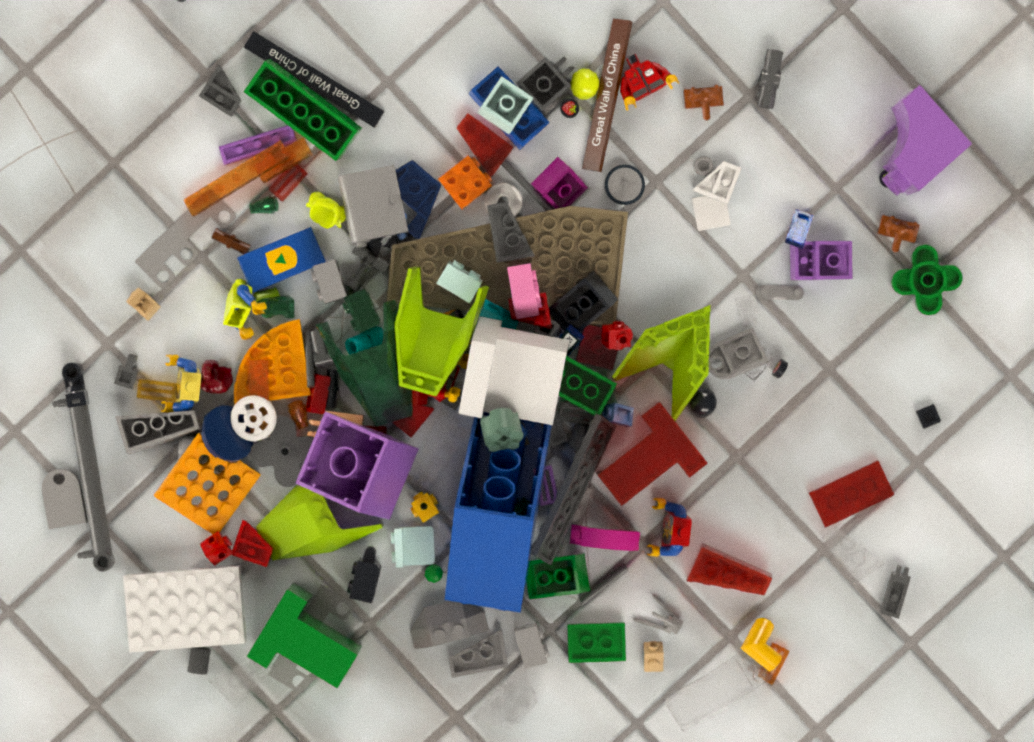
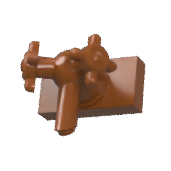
M722 86L691 87V89L683 90L685 109L702 108L703 119L706 121L711 118L710 107L724 106Z
M882 215L877 234L894 238L892 251L898 252L902 240L915 243L920 225L915 221L912 223L897 219L895 216Z

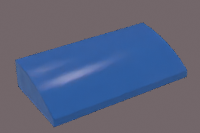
M499 66L468 93L480 108L501 76L514 84ZM531 102L510 134L502 129L500 130L521 150L550 122Z

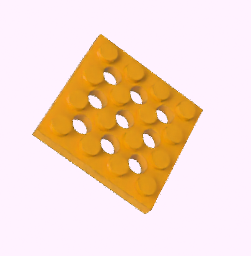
M198 433L155 492L154 497L206 531L214 534L223 529L261 474L241 460L229 463L218 457L215 458L207 450L201 434ZM208 455L206 463H199L200 456ZM217 465L224 466L220 474L214 473V468ZM190 471H197L196 478H187ZM232 475L239 476V480L235 484L229 482ZM205 481H212L213 484L210 489H203ZM178 487H186V491L184 494H176V490ZM223 490L228 492L225 499L218 498L219 492ZM195 496L201 497V502L198 505L191 503ZM210 506L217 508L213 515L207 514V509Z

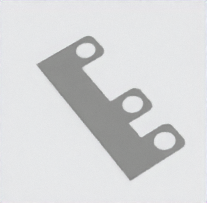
M209 188L135 263L160 288H166L174 280L175 274L164 262L173 254L183 265H189L198 256V251L187 239L210 217L221 228L225 229L236 219V214ZM221 211L229 212L230 220L227 223L219 221L218 215ZM187 247L192 250L193 255L189 260H184L181 257L180 252L183 248ZM162 270L167 271L169 274V280L165 283H161L157 279L158 272Z
M321 584L305 612L321 622L325 620L329 612L341 620H346L351 614L354 605ZM341 602L346 603L349 608L348 612L344 615L339 614L336 610L337 605ZM279 654L267 674L300 693L304 692L310 682L308 675L296 669V663ZM299 675L304 678L305 683L301 688L293 685L292 680L295 676Z

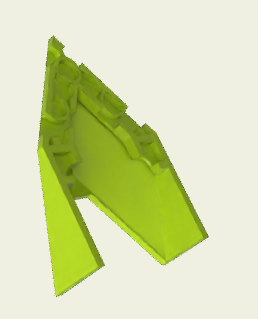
M711 305L645 329L612 375V380L618 381L660 364L673 371L671 422L675 423L709 374Z

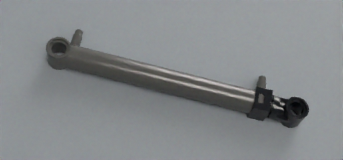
M68 363L62 369V376L65 381L66 393L72 392V394H66V399L53 401L52 404L53 407L67 406L70 411L92 550L80 552L77 554V557L79 559L94 557L93 565L95 569L104 572L113 567L115 558L112 554L88 408V392H80V390H86L83 367L78 363ZM71 367L77 369V375L74 378L69 375ZM101 556H104L108 559L107 566H102L99 561Z

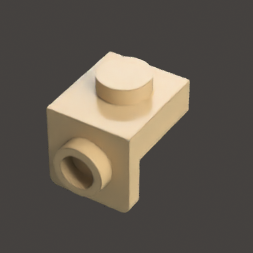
M140 288L133 291L126 301L148 321L161 307L148 293Z
M644 642V672H662L664 661L663 642Z

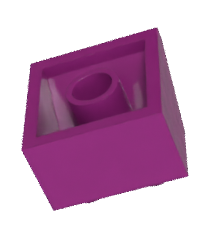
M559 157L531 183L555 209L571 206L588 189L575 172Z

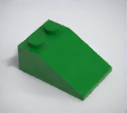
M585 553L555 557L551 565L540 559L530 561L527 575L529 600L589 592L590 586Z

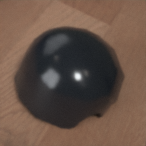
M700 387L687 407L693 416L706 418L714 412L717 398L713 391Z

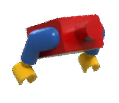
M654 498L653 500L658 502V506H652L653 509L665 508L661 547L651 544L647 545V547L652 548V553H647V555L658 557L659 555L677 556L683 550V547L689 546L692 519L687 515L684 506L669 501L666 503L664 498Z

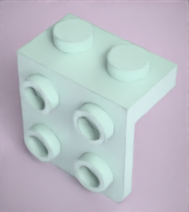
M432 526L395 527L394 532H391V544H395V551L392 552V563H396V568L408 565L434 564V529Z

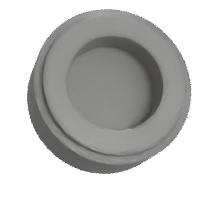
M701 156L694 162V170L698 175L706 176L713 169L712 160L706 156Z

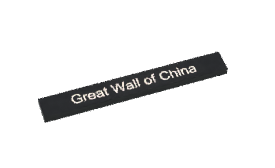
M254 31L244 46L246 50L264 61L268 59L273 60L307 87L374 128L385 112Z

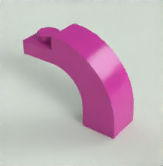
M571 525L570 544L610 550L638 551L640 532Z

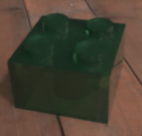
M367 289L360 290L344 298L345 302L342 304L346 313H350L353 318L350 323L354 331L363 333L382 325Z

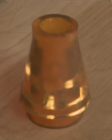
M302 400L289 403L287 411L298 429L308 427L305 403Z

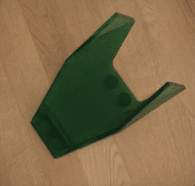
M395 300L383 303L382 344L350 355L342 354L334 343L328 321L316 324L341 379L376 427L413 415V390L399 386L395 321L398 308Z

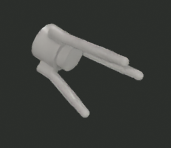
M653 594L652 597L672 616L668 615L665 618L652 612L653 616L664 622V626L634 618L633 621L663 630L669 634L671 632L677 634L683 624V621L679 619L680 615L671 610L661 599Z

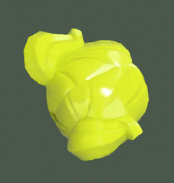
M313 192L309 196V202L306 203V207L310 208L311 220L326 229L334 225L338 228L342 227L341 223L346 221L344 206H339L337 202L329 197H325L321 192Z

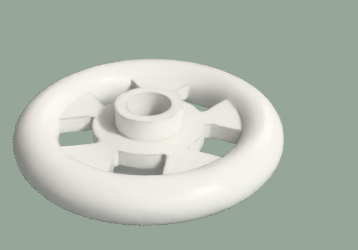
M251 395L240 399L234 405L230 419L232 428L238 436L248 441H260L273 432L277 422V415L273 405L267 399ZM253 403L254 409L247 411L245 405ZM264 407L268 414L263 416L259 409ZM239 414H244V423H239ZM251 415H255L257 417L256 422H252L250 420ZM263 421L268 423L264 430L259 428ZM246 426L254 428L253 434L245 431Z

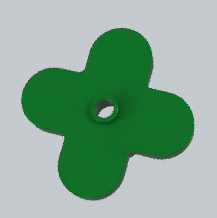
M920 245L912 252V268L895 272L891 278V286L899 295H914L916 308L921 314L934 315L942 307V292L957 289L962 283L963 276L960 269L954 265H939L938 253L935 248L930 245ZM925 276L929 278L928 284L923 282Z

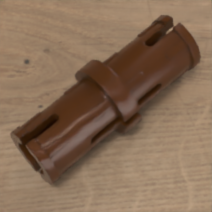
M219 228L215 229L211 237L226 245V248H232L243 255L248 253L251 247L250 244L236 238V235H230Z

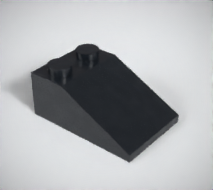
M593 270L549 307V313L564 331L568 330L575 336L608 310L618 298Z

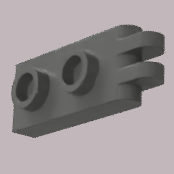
M897 565L896 571H892L879 612L880 614L899 619L911 576H908V567L904 568L903 574L900 573L901 565Z

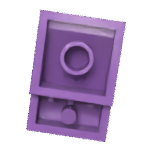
M794 241L792 244L790 242V280L853 279L852 241Z

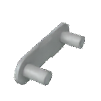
M760 285L756 289V295L760 299L800 300L804 295V291L800 286Z

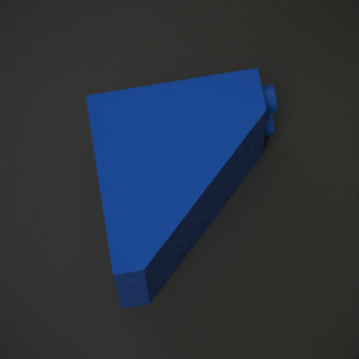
M483 412L482 417L485 415L486 418L490 413ZM474 417L454 507L445 600L521 613L552 425L544 424L542 429L539 422L520 419L525 427L521 424L523 438L519 443V447L513 450L504 449L491 452L484 442L480 424L481 418ZM527 436L530 444L525 446V439ZM535 468H536V475H534V473H533V469H535Z

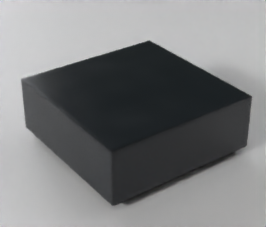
M934 404L915 411L923 429L941 422Z

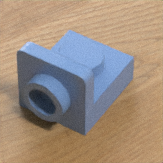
M612 403L604 407L602 416L613 424L631 427L634 408Z

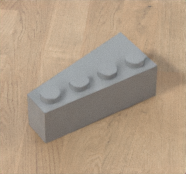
M196 411L115 416L126 453L130 455L177 440L186 435L202 432L201 421Z

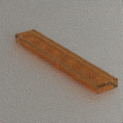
M280 140L188 196L183 201L191 215L195 217L285 162L291 156Z

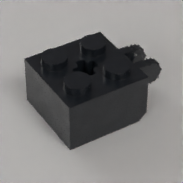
M368 546L363 558L360 557L358 562L355 561L351 574H354V579L349 581L347 593H350V599L371 604L374 600L382 567L379 562L375 561L377 550L373 546Z

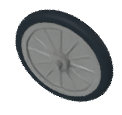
M623 164L614 167L609 171L605 179V191L608 197L620 205L635 203L641 198L645 190V180L642 173L631 165Z

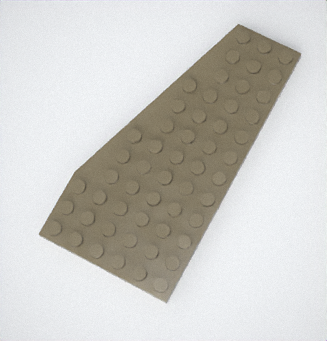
M567 206L516 217L517 224L535 256L498 263L495 258L490 223L393 244L387 302L400 304L408 268L418 266L421 272L423 305L425 307L469 311L476 300L477 292L471 302L468 303L436 284L448 262H454V260L463 264L464 270L468 272L473 270L481 275L482 284L480 287L489 286L485 299L509 312L508 299L512 298L507 267L529 263L531 270H536L539 293L546 292L548 307L593 270L619 300L628 212ZM618 300L590 324H613L617 318Z

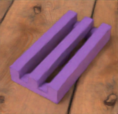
M552 465L545 466V470H549L554 498L556 499L557 488ZM536 468L533 469L534 475H536ZM544 472L543 483L547 501H543L541 491L540 506L550 505L555 501L551 500L546 473Z

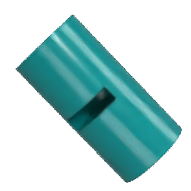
M377 326L348 338L345 341V347L349 355L355 357L384 345L387 337L385 331Z

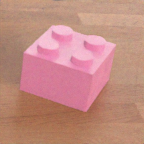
M530 263L507 267L516 319L539 315L538 308H541L542 305L536 270H531Z

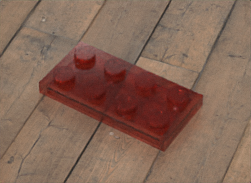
M876 460L809 492V495L826 528L894 496V492L879 461Z

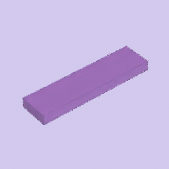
M286 125L219 146L224 165H228L298 143L294 129Z

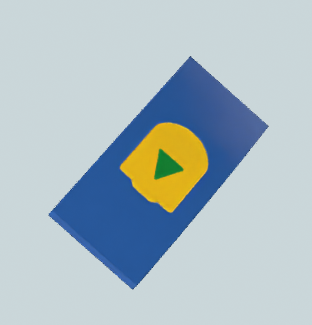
M311 227L237 257L246 281L252 287V293L326 262Z

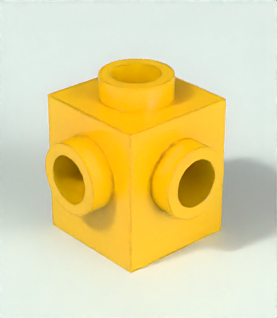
M420 492L412 497L414 501L411 502L412 507L410 510L415 517L419 516L423 523L440 512L436 506L439 503L433 494L429 495L428 492L425 494ZM421 503H426L428 508L423 509Z

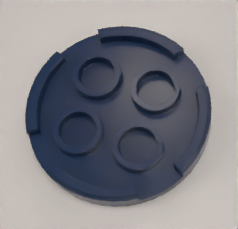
M223 405L212 409L205 415L201 436L205 447L215 458L218 457L232 463L245 458L251 452L254 441L245 440L236 434L230 419L233 407ZM244 414L238 415L239 423H244ZM246 426L245 431L253 434V428Z

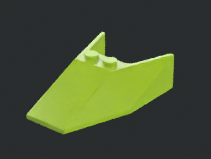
M420 267L408 268L395 321L399 386L432 396L438 395L470 344L489 286L478 288L476 300L464 318H457L424 307Z
M297 484L256 526V529L274 548L271 556L274 561L333 552L383 528L384 525L380 523L377 525L342 529L338 526L324 496Z

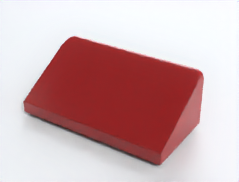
M314 374L315 387L310 388L311 395L307 397L306 411L317 414L325 413L328 387L331 380L329 376Z

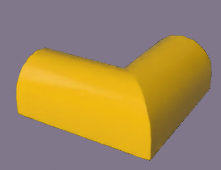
M758 618L755 620L740 649L770 672L778 666L782 656L766 644L774 630L773 623L768 619Z

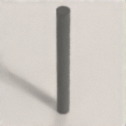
M507 160L501 164L545 211L554 209Z

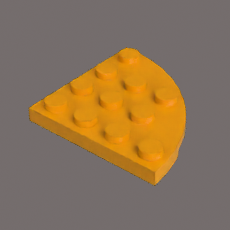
M300 319L278 325L263 334L249 348L236 376L234 405L240 399L251 395L261 396L268 401L311 395L310 388L307 387L305 349Z

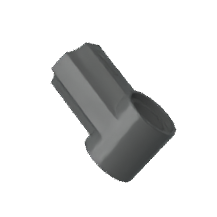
M327 329L311 331L316 369L335 365Z

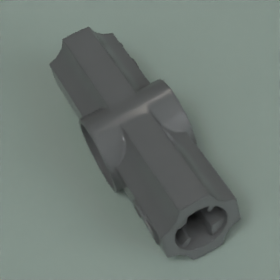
M767 49L764 68L761 71L759 80L760 90L757 107L774 108L776 91L779 88L781 79L782 51Z

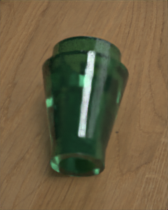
M269 195L249 203L251 214H274L276 211H279L277 197Z

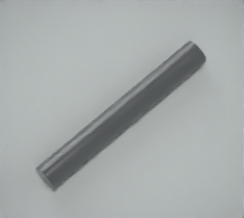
M308 330L304 331L307 387L313 388L315 387L311 331Z
M625 564L579 599L580 602L585 605L628 571Z

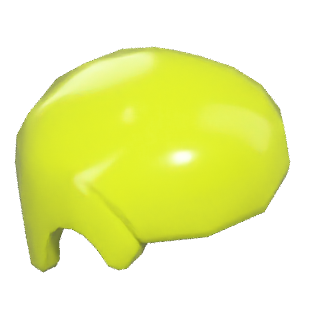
M579 69L571 78L570 90L575 97L581 100H588L594 97L599 88L597 74L590 69Z

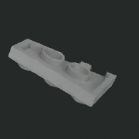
M502 629L448 658L452 678L508 668Z

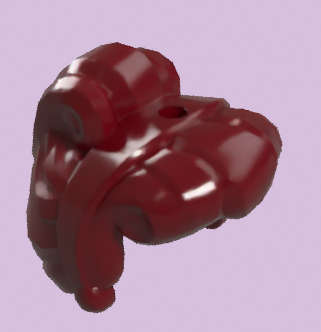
M206 360L202 364L201 390L212 394L227 392L233 383L232 369L219 366L216 360Z

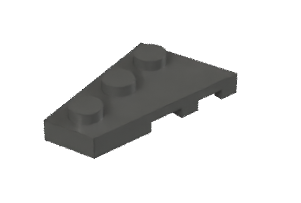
M502 202L487 205L496 262L535 256L517 224L508 203Z

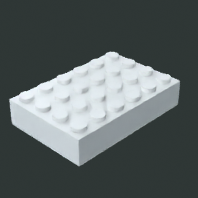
M241 565L132 573L123 576L130 653L246 643L247 633Z

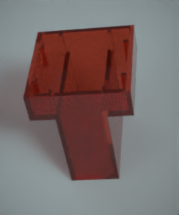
M654 400L638 413V416L649 429L595 471L621 506L675 464L689 478L708 464L660 401Z

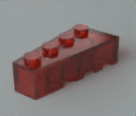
M701 543L686 576V581L765 596L772 581V574Z

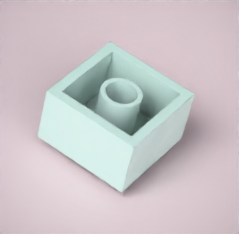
M501 76L477 113L510 134L533 100V97Z
M456 260L454 262L449 261L436 284L470 303L482 284L481 275L473 270L470 272L464 270V265Z

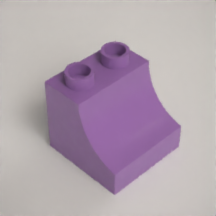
M920 85L908 92L891 107L897 121L898 138L893 154L883 166V169L888 174L882 178V181L896 196L904 192L908 196L920 191L972 145Z
M325 411L296 484L359 513L390 520L419 448Z

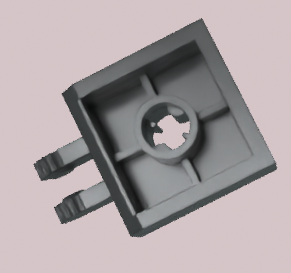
M545 57L517 81V86L533 97L531 102L541 113L571 88V85L564 78L575 68L569 66L562 74L556 70L566 62L567 59L565 57H562L554 65ZM547 81L548 88L546 90L544 88L540 89L539 82L545 83Z

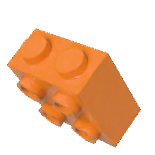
M469 155L438 178L462 210L492 187L490 182L493 181L487 172L482 173L478 167L481 165L476 158H470Z

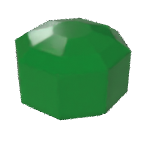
M432 564L426 567L424 576L428 582L436 583L442 579L443 570L440 565Z

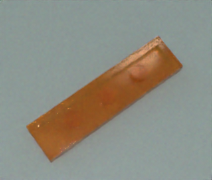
M269 359L249 360L250 396H261L270 402ZM250 403V409H254L253 403ZM264 407L259 409L263 416L268 414ZM251 415L250 420L252 422H256L257 417L255 415ZM263 421L259 428L264 430L268 423ZM250 428V433L253 434L254 428Z

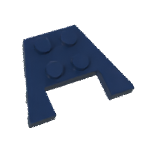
M411 160L395 171L402 201L418 213L407 226L408 232L416 239H420L442 185L415 161Z

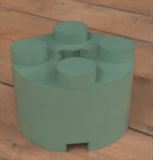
M498 408L490 411V415L486 418L485 415L481 418L480 424L484 442L489 451L513 450L519 447V443L523 438L519 415L516 411L514 413L510 408Z

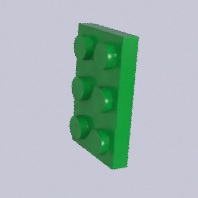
M625 622L567 624L569 663L626 661Z

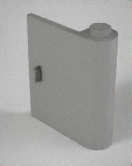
M394 165L338 177L351 245H356V248L366 247L371 239L408 232Z

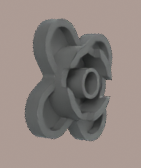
M280 416L277 417L276 426L270 434L271 439L256 442L251 447L250 458L257 466H273L276 481L284 487H291L296 484L301 471L300 464L304 463L314 437H298L295 422L290 417ZM283 448L288 449L289 453L287 455L282 454Z

